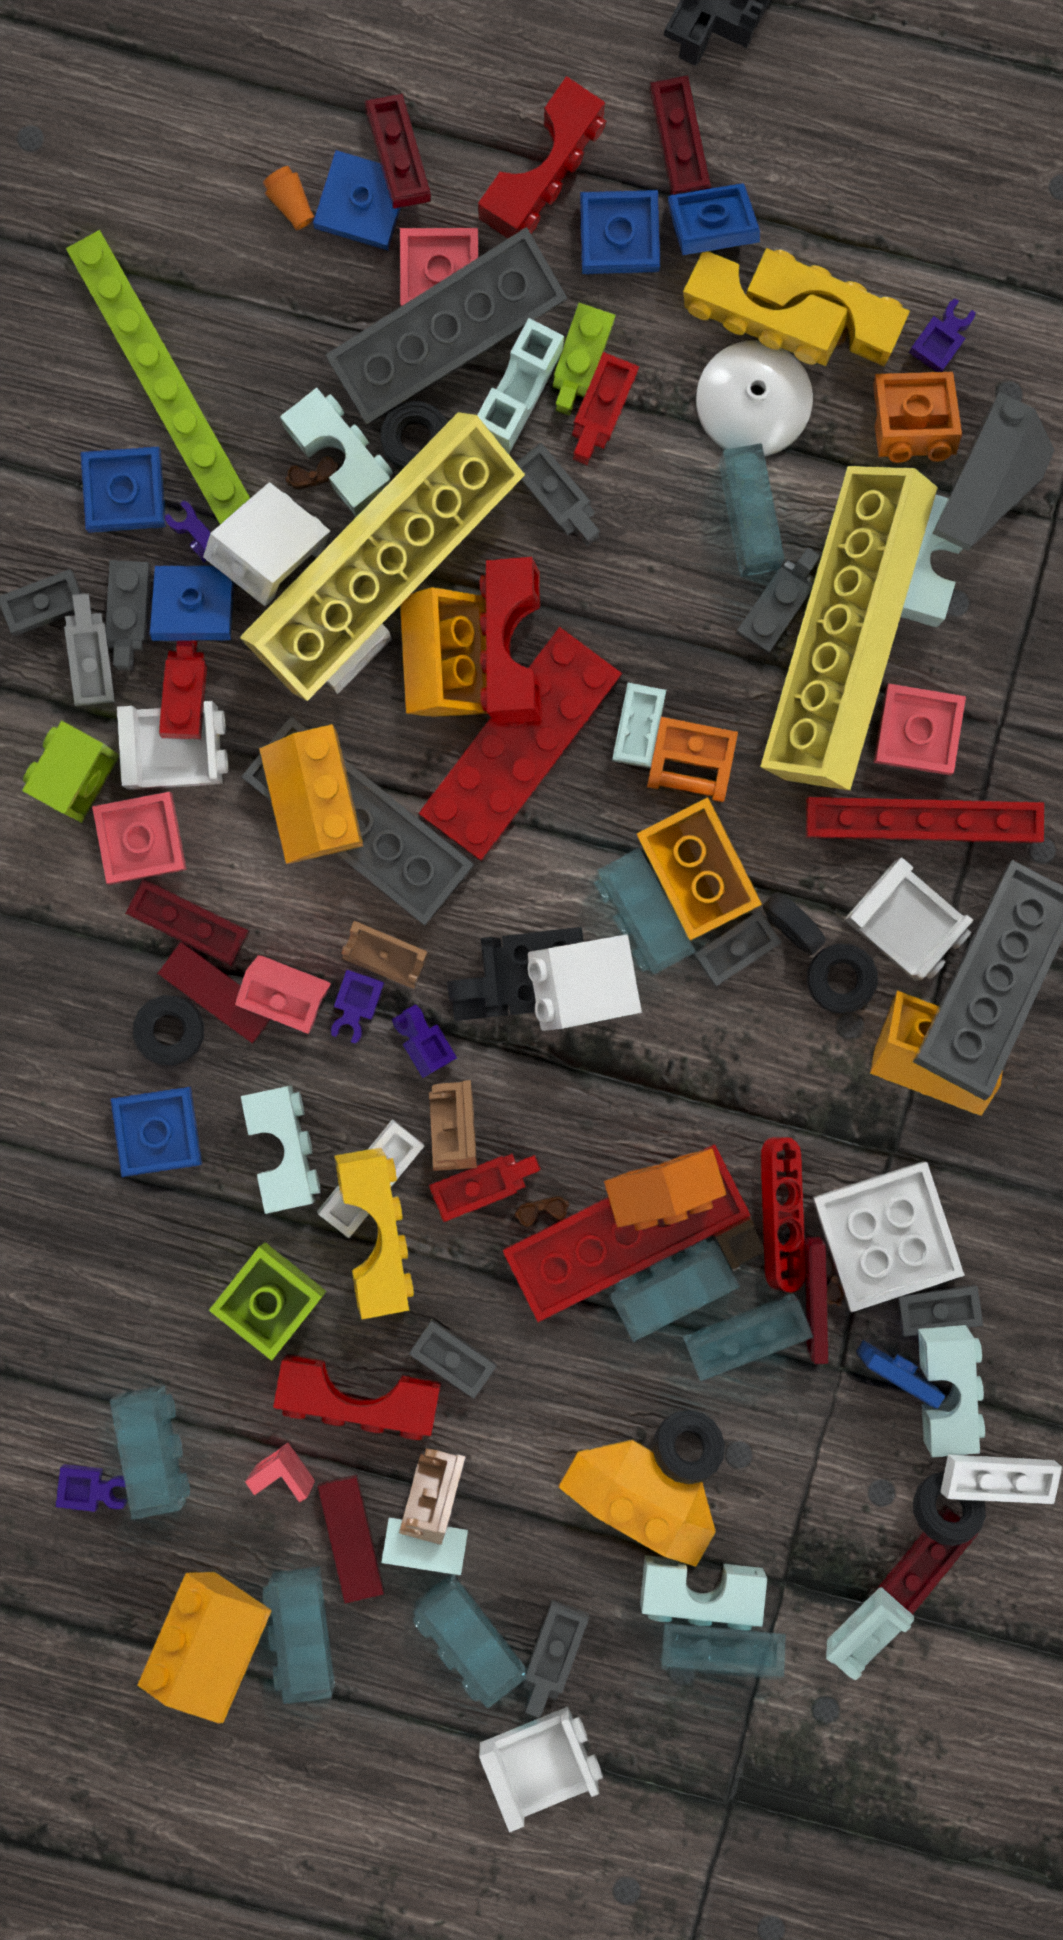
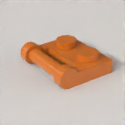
M661 717L647 787L658 789L659 786L712 796L713 801L724 802L738 732ZM664 760L718 770L716 780L712 781L662 771Z

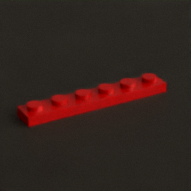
M808 797L806 799L805 838L1044 842V802Z

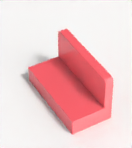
M258 955L245 972L235 1005L309 1034L313 1028L320 1004L329 991L331 983Z
M289 1442L258 1463L250 1473L245 1483L254 1495L282 1477L300 1503L308 1497L315 1480Z

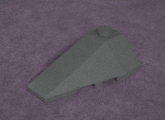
M1001 392L998 393L980 424L932 534L969 551L997 524L1001 517L1010 509L1012 510L1022 497L1041 482L1055 450L1034 408Z

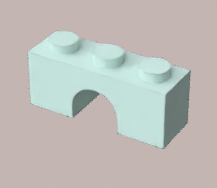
M528 318L510 352L509 365L497 389L491 388L477 415L508 454H510L563 351L564 336Z
M315 388L281 415L280 418L284 429L308 458L326 447L337 448L346 455L342 467L330 476L329 479L335 492L357 517L391 482L390 476L393 472L380 455L374 458L365 448L369 442L355 424L349 428L341 418L344 411L331 394L325 398L318 388Z
M935 495L901 613L902 618L933 627H938L945 620L956 582L944 579L933 571L930 564V555L936 550H947L959 554L963 549L932 534L948 499L939 495Z
M286 1086L241 1096L248 1135L265 1132L271 1133L278 1137L284 1146V1158L280 1166L274 1170L257 1174L265 1214L314 1203L316 1201L315 1194L320 1193V1183L316 1169L311 1171L309 1169L307 1155L312 1154V1145L308 1131H301L299 1116L304 1115V1107L300 1092L293 1093L292 1086Z
M966 1325L918 1329L920 1368L927 1380H946L952 1382L951 1392L942 1401L939 1408L934 1409L928 1404H922L923 1441L932 1457L948 1456V1454H979V1439L985 1438L984 1419L982 1414H978V1401H982L984 1397L982 1380L976 1373V1363L982 1361L980 1341L978 1338L973 1337Z
M645 1555L640 1606L642 1614H648L649 1619L658 1622H670L672 1617L688 1619L690 1624L697 1626H711L712 1621L728 1623L727 1626L732 1629L742 1631L751 1630L752 1626H763L767 1576L763 1568L723 1564L722 1579L717 1588L708 1593H697L686 1585L687 1567L685 1563L666 1557Z

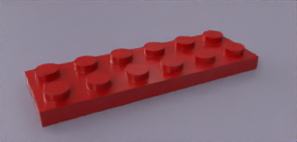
M561 627L557 629L529 666V669L534 670L541 682L542 721L495 724L490 718L418 813L479 861L484 859L622 676L620 671Z
M712 1144L700 1150L713 1148L726 1191V1195L711 1201L713 1208L695 1214H690L688 1210L686 1211L688 1218L665 1225L662 1218L658 1219V1225L636 1231L634 1224L617 1227L609 1197H606L504 1248L502 1251L537 1322L751 1216L716 1145Z

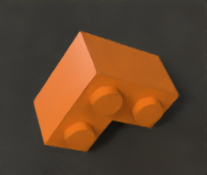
M713 1148L682 1155L659 1165L629 1171L604 1181L617 1227L634 1224L636 1231L658 1225V1219L662 1218L665 1225L680 1222L688 1218L686 1211L689 1210L690 1214L709 1210L713 1208L712 1200L726 1195Z

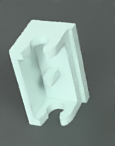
M389 1517L381 1563L461 1575L468 1530L447 1527L442 1545L400 1534L399 1530L402 1519Z
M880 1587L827 1639L826 1659L837 1665L850 1678L857 1680L862 1675L861 1672L865 1669V1666L901 1631L906 1632L911 1628L910 1624L914 1621V1616Z

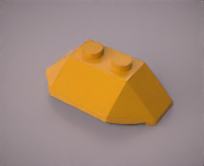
M634 1440L578 1451L558 1486L599 1520L666 1558L695 1567L716 1532L703 1482L694 1484L675 1482L662 1472L655 1461L654 1452Z

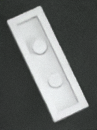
M392 1119L367 1150L382 1148L386 1158H393L398 1179L423 1149L424 1144ZM339 1185L317 1210L318 1215L348 1238H350L369 1214L362 1208L345 1204L340 1195Z
M948 1454L940 1492L947 1499L1054 1504L1062 1466L1055 1460Z

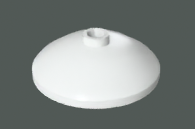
M757 340L733 344L716 354L702 372L696 393L697 413L705 432L721 448L743 457H765L778 453L791 445L806 427L813 404L811 382L800 361L783 348L779 350L770 349ZM754 385H759L764 389V394L754 395L750 388Z

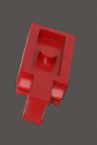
M606 352L602 353L574 420V429L571 436L578 438L579 441L573 453V460L588 465L595 446L604 449L607 441H610L638 374L639 366Z
M198 640L177 641V651H168V660L165 661L159 735L161 738L201 740L207 665L204 652H197Z
M512 1153L504 1157L503 1155L477 1165V1168H469L432 1183L429 1187L442 1220L446 1222L517 1193V1190L526 1187L523 1177L536 1173L541 1168L535 1155L516 1162Z

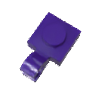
M183 501L180 504L185 512H187L186 519L182 522H176L167 514L165 520L174 532L180 534L188 533L192 536L194 540L189 545L205 563L207 560L203 556L210 531L197 518L192 506L188 502Z
M417 1005L406 1009L402 1014L392 1019L395 1029L401 1035L407 1036L410 1039L403 1046L422 1078L457 1059L439 1026L435 1025L429 1028L421 1009Z

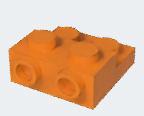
M953 372L875 374L873 388L877 412L875 433L878 457H889L892 462L901 463L909 460L912 456L928 455L930 460L938 462L957 454L962 430Z

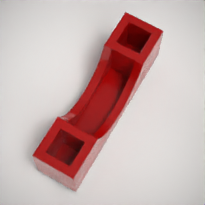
M566 76L544 107V126L553 141V148L548 158L540 166L529 172L512 174L500 171L478 202L479 220L507 239L526 227L530 234H532L540 221L541 215H539L541 209L546 202L551 205L558 197L563 186L561 181L568 171L574 173L579 167L585 154L582 150L589 140L595 142L603 132L607 122L604 119L605 102Z
M533 557L487 560L486 575L480 576L481 596L483 599H486V612H481L480 614L481 632L483 636H486V650H481L480 662L482 672L486 674L487 687L481 688L482 709L487 711L495 724L542 721L541 682L534 670L519 665L511 658L510 641L516 626L528 614L540 609V571Z
M286 1354L281 1361L273 1408L281 1409L282 1415L289 1418L305 1419L306 1414L322 1417L321 1422L328 1425L344 1426L345 1421L361 1424L360 1429L367 1432L383 1433L384 1428L400 1431L399 1436L403 1438L422 1440L423 1435L431 1436L441 1382L402 1375L396 1386L387 1394L375 1399L360 1400L345 1395L333 1384L325 1361Z

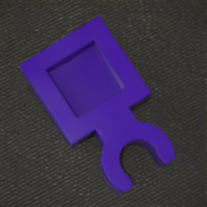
M956 298L947 305L943 313V322L933 316L908 352L935 372H942L966 338L957 332L966 330L976 312L971 310L966 318H956L953 313L959 302Z
M346 970L334 1007L344 1010L343 1017L333 1023L331 1035L338 1037L340 1028L345 1024H349L354 1030L351 1042L357 1044L362 1037V1026L359 1023L361 1016L373 1019L385 983Z
M63 1464L60 1467L55 1507L95 1512L99 1507V1501H103L109 1508L122 1509L126 1506L127 1499L116 1498L113 1495V1487H127L130 1479L126 1476L118 1475L106 1481L102 1480L103 1468Z

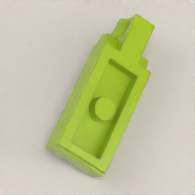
M578 303L554 373L553 387L560 389L555 411L570 416L577 395L585 396L602 353L605 351L615 321V314Z

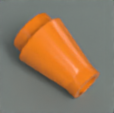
M285 166L270 174L263 181L267 189L265 195L292 223L296 231L303 229L314 221L315 216L310 209L297 172L293 173L289 166Z

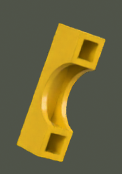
M765 249L746 293V296L752 302L766 309L783 310L798 305L810 294L845 307L847 308L845 327L848 329L849 351L885 366L909 315V310L903 308L902 304L893 298H880L868 293L866 288L857 282L847 281L845 283L836 279L823 267L804 265L796 261L795 257L786 251Z
M708 251L701 253L683 291L684 306L694 317L701 320L711 318L723 323V326L734 334L744 335V333L759 338V341L764 346L774 350H779L780 348L794 353L797 359L810 365L816 363L824 366L827 365L846 325L847 308L813 294H810L798 305L788 309L771 310L758 306L746 296L740 285L739 264Z
M382 1148L335 1155L339 1191L343 1202L367 1211L377 1224V1241L371 1255L361 1265L352 1270L357 1308L361 1319L409 1311L407 1297H413L414 1291L410 1273H403L402 1259L408 1258V1250L405 1236H398L396 1221L402 1220V1209L399 1197H392L390 1182L397 1181L393 1158H386Z

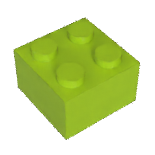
M61 720L58 727H52L47 733L43 742L45 750L38 763L34 761L28 767L23 778L25 786L22 791L82 823L120 755L102 742Z
M265 1242L258 1247L209 1311L272 1361L327 1291Z

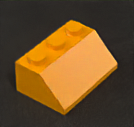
M433 587L411 593L400 605L406 714L432 717L488 714L487 711H483L481 706V688L487 687L486 674L482 672L480 662L481 650H486V636L482 635L480 627L481 612H486V599H483L481 595Z
M333 724L293 733L259 748L286 864L364 846L338 734Z
M708 797L637 833L689 940L695 939L763 905Z
M897 990L875 1046L870 1074L982 1116L1001 1086L1003 1070L991 1096L983 1100L913 1063L939 1006Z
M216 1572L185 1573L137 1686L167 1707L216 1723H224L272 1610Z

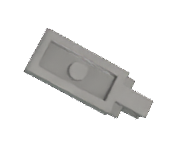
M89 593L74 594L72 597L75 615L65 616L66 626H64L75 706L115 702L105 623H102L101 613L91 614Z

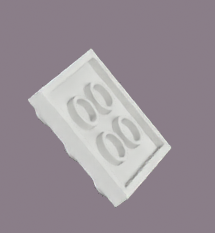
M926 1161L812 1197L850 1312L965 1276Z

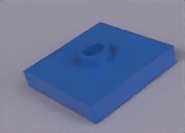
M336 150L313 221L314 229L388 251L401 208H392L380 163Z
M743 183L668 196V208L682 255L760 242V229Z
M658 190L580 192L582 274L659 272Z
M159 446L81 452L85 528L88 533L166 527L162 458Z
M155 566L150 624L152 641L231 640L234 581L215 566Z
M191 1087L111 1098L121 1177L202 1165Z
M863 1340L856 1352L870 1370L934 1409L939 1408L945 1395L931 1381H928L927 1378L916 1372L918 1367L898 1354L895 1358H892Z

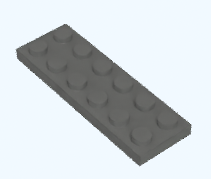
M526 227L325 354L364 421L369 425L398 405L403 404L522 329L528 318L535 321L567 300V296Z
M291 716L269 744L293 733L308 729ZM259 754L241 777L271 801L261 754ZM344 759L364 846L335 854L426 926L475 865Z
M1014 860L1008 863L913 1063L983 1100L991 1096L1063 940V886Z

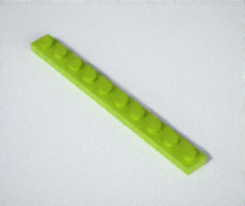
M98 230L67 247L66 250L217 520L222 524L245 504L250 497L104 236Z

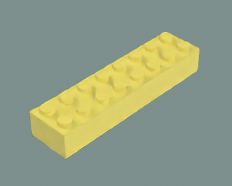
M458 412L241 635L240 639L293 694L308 701L525 474L477 415Z
M847 467L760 766L786 781L851 790L938 489L935 484L915 468Z

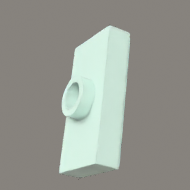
M627 683L612 761L651 768L666 690Z

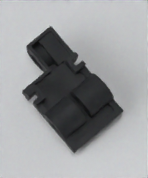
M680 0L664 30L663 36L681 44L678 58L697 66L706 50L712 32L747 49L754 29L759 24L771 0Z
M582 927L502 936L503 947H501V938H481L485 977L447 981L449 1001L453 1003L454 1021L508 1016V1005L510 1015L535 1013L536 999L533 982L528 974V952L584 942Z

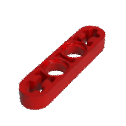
M772 1137L765 1141L761 1148L765 1277L772 1289L792 1293L802 1287L806 1275L801 1150L798 1143L792 1138ZM784 1150L785 1158L777 1159V1152ZM777 1172H786V1177L777 1176ZM781 1184H785L789 1192L788 1199L783 1205H780L776 1198V1191ZM785 1223L790 1229V1238L788 1242L782 1245L778 1240L777 1234L779 1227ZM780 1251L789 1252V1256L780 1257ZM789 1269V1276L782 1279V1271Z

